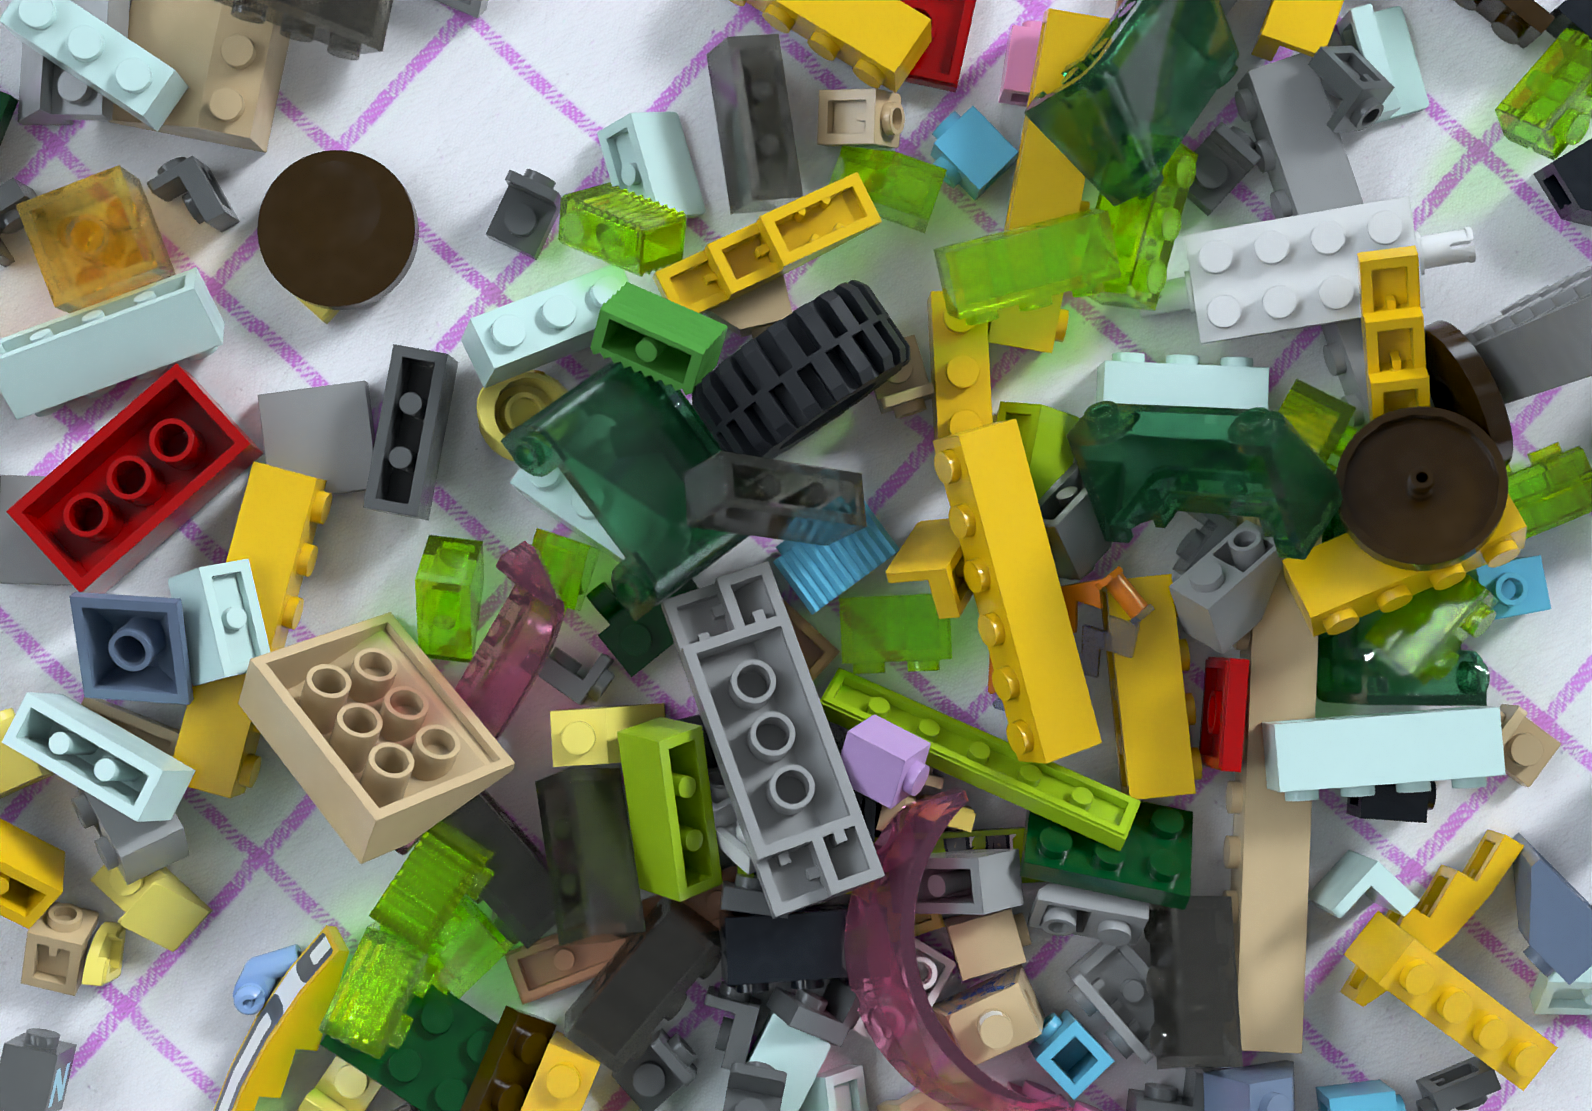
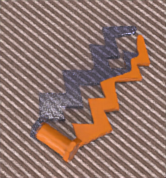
M1120 566L1102 579L1061 586L1073 633L1077 632L1078 602L1102 609L1103 587L1110 592L1131 618L1127 621L1112 615L1107 616L1109 631L1087 624L1082 626L1081 652H1078L1084 675L1090 677H1099L1101 649L1128 658L1133 657L1141 620L1155 610L1151 604H1147L1125 577ZM989 654L988 692L994 694L996 693L992 683L994 669ZM1000 698L992 703L995 709L1005 711Z

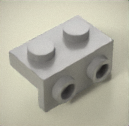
M1099 942L1066 971L1076 984L1068 991L1069 994L1089 1017L1096 1011H1099L1112 1027L1104 1034L1126 1059L1135 1052L1144 1064H1147L1153 1058L1149 1051L1190 1016L1129 944L1111 946Z

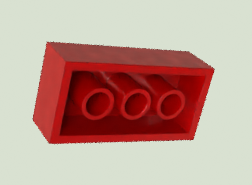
M176 363L6 512L79 592L105 594L264 453L189 372Z

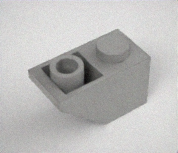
M1245 520L1173 582L1169 589L1183 631L1222 655L1262 620L1282 568V560L1285 559L1289 549L1287 540Z
M77 787L79 796L71 799V802L81 824L85 829L93 825L95 826L101 838L95 840L94 843L108 871L118 867L127 885L189 856L185 830L176 813H174L171 820L137 822Z
M1048 883L1038 890L1028 915L1027 926L1043 929L1045 932L1055 936L1074 934L1096 938L1100 942L1111 946H1122L1125 944L1136 946L1149 918V903Z

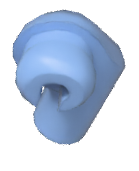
M298 944L258 955L247 961L233 991L234 1006L240 1013L253 1015L263 1008L278 978L283 977L302 954Z

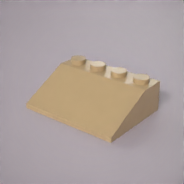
M132 0L129 10L128 39L175 69L188 85V89L158 132L266 153L298 0ZM113 103L112 120H107L110 123L156 131Z
M391 612L250 659L238 704L360 864L409 844L510 773L514 768L515 762Z

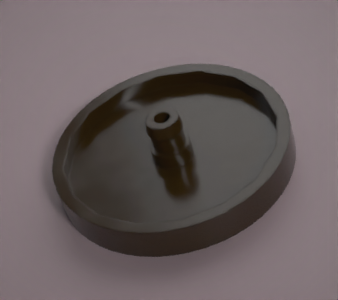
M329 150L303 157L277 176L262 201L258 216L257 234L265 264L274 278L285 289L299 299L317 307L332 310H349L364 307L378 301L390 293L402 281L415 258L419 240V225L416 209L409 193L389 169L378 161L360 153L345 150Z
M1438 320L1424 326L1426 369L1429 375L1430 394L1434 406L1455 412L1477 424L1496 444L1507 466L1511 462L1513 455L1511 425L1500 391L1484 360L1468 338L1451 323Z
M1417 406L1401 408L1385 413L1370 421L1347 444L1339 460L1335 478L1337 511L1351 539L1364 552L1376 560L1396 568L1413 571H1431L1450 567L1478 552L1490 540L1498 528L1508 498L1506 465L1493 440L1483 429L1466 417L1436 407Z

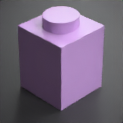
M874 714L847 732L840 756L852 788L891 809L909 795L916 796L923 788L930 770L925 762L931 743Z

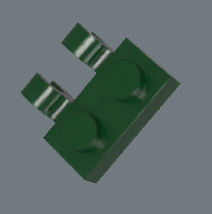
M683 567L671 577L665 572L655 587L644 580L652 592L630 610L626 609L605 581L586 595L596 610L610 624V626L598 634V637L631 678L674 644L661 607L662 600L699 589L698 585Z

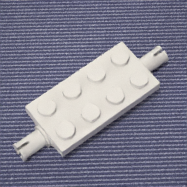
M1410 196L1184 235L1189 263V271H1184L1185 277L1145 284L1137 283L1136 288L1139 299L1161 296L1159 299L1139 302L1141 318L1190 309L1191 314L1196 313L1200 344L1203 345L1361 319L1357 253L1415 245L1419 258L1421 309L1426 307L1421 275H1425V269L1465 262L1474 263L1476 261L1475 245L1456 249L1450 248L1452 246L1470 244L1474 240L1471 227L1420 236L1419 232L1414 230Z

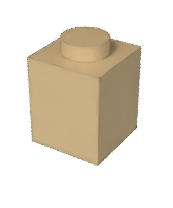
M1008 908L985 915L961 914L943 919L962 980L1026 963L1022 947L1031 945V939L1023 913L1013 915L1012 909Z

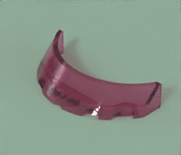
M526 541L502 554L496 564V568L507 575L506 577L515 585L455 688V691L497 741L520 708L545 665L558 637L565 612L564 602L540 551ZM425 833L409 844L395 849V851L401 855H406Z
M956 787L906 804L888 822L889 824L873 844L885 876L852 890L847 912L844 949L848 981L851 990L859 999L858 1012L869 1035L884 1057L901 1076L922 1093L952 1110L1073 1111L1071 1105L1061 1094L1036 1101L1008 1089L989 1077L960 1051L937 1019L924 990L917 963L914 938L916 902L925 867L938 839L953 817L969 800L966 791Z

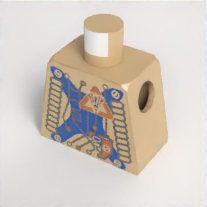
M1022 964L937 1002L930 1010L951 1058L968 1068L1037 1038L1042 1034L1045 1017Z

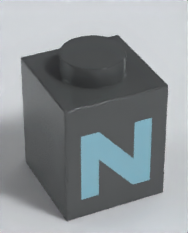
M39 1028L27 1029L26 1033L5 1042L0 1059V1111L61 1110L77 1044L59 1041V1033Z

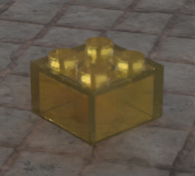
M120 165L16 205L54 307L64 312L72 313L176 275L140 179Z

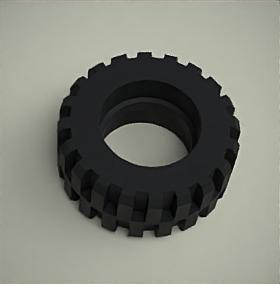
M851 280L848 283L844 282L831 291L828 290L811 302L800 306L782 320L768 327L766 331L756 338L751 339L733 355L727 357L715 370L709 372L702 379V382L695 386V390L692 393V406L733 467L749 472L771 461L784 451L789 450L803 439L809 437L887 382L889 378L897 374L911 360L910 346L871 288L860 281Z

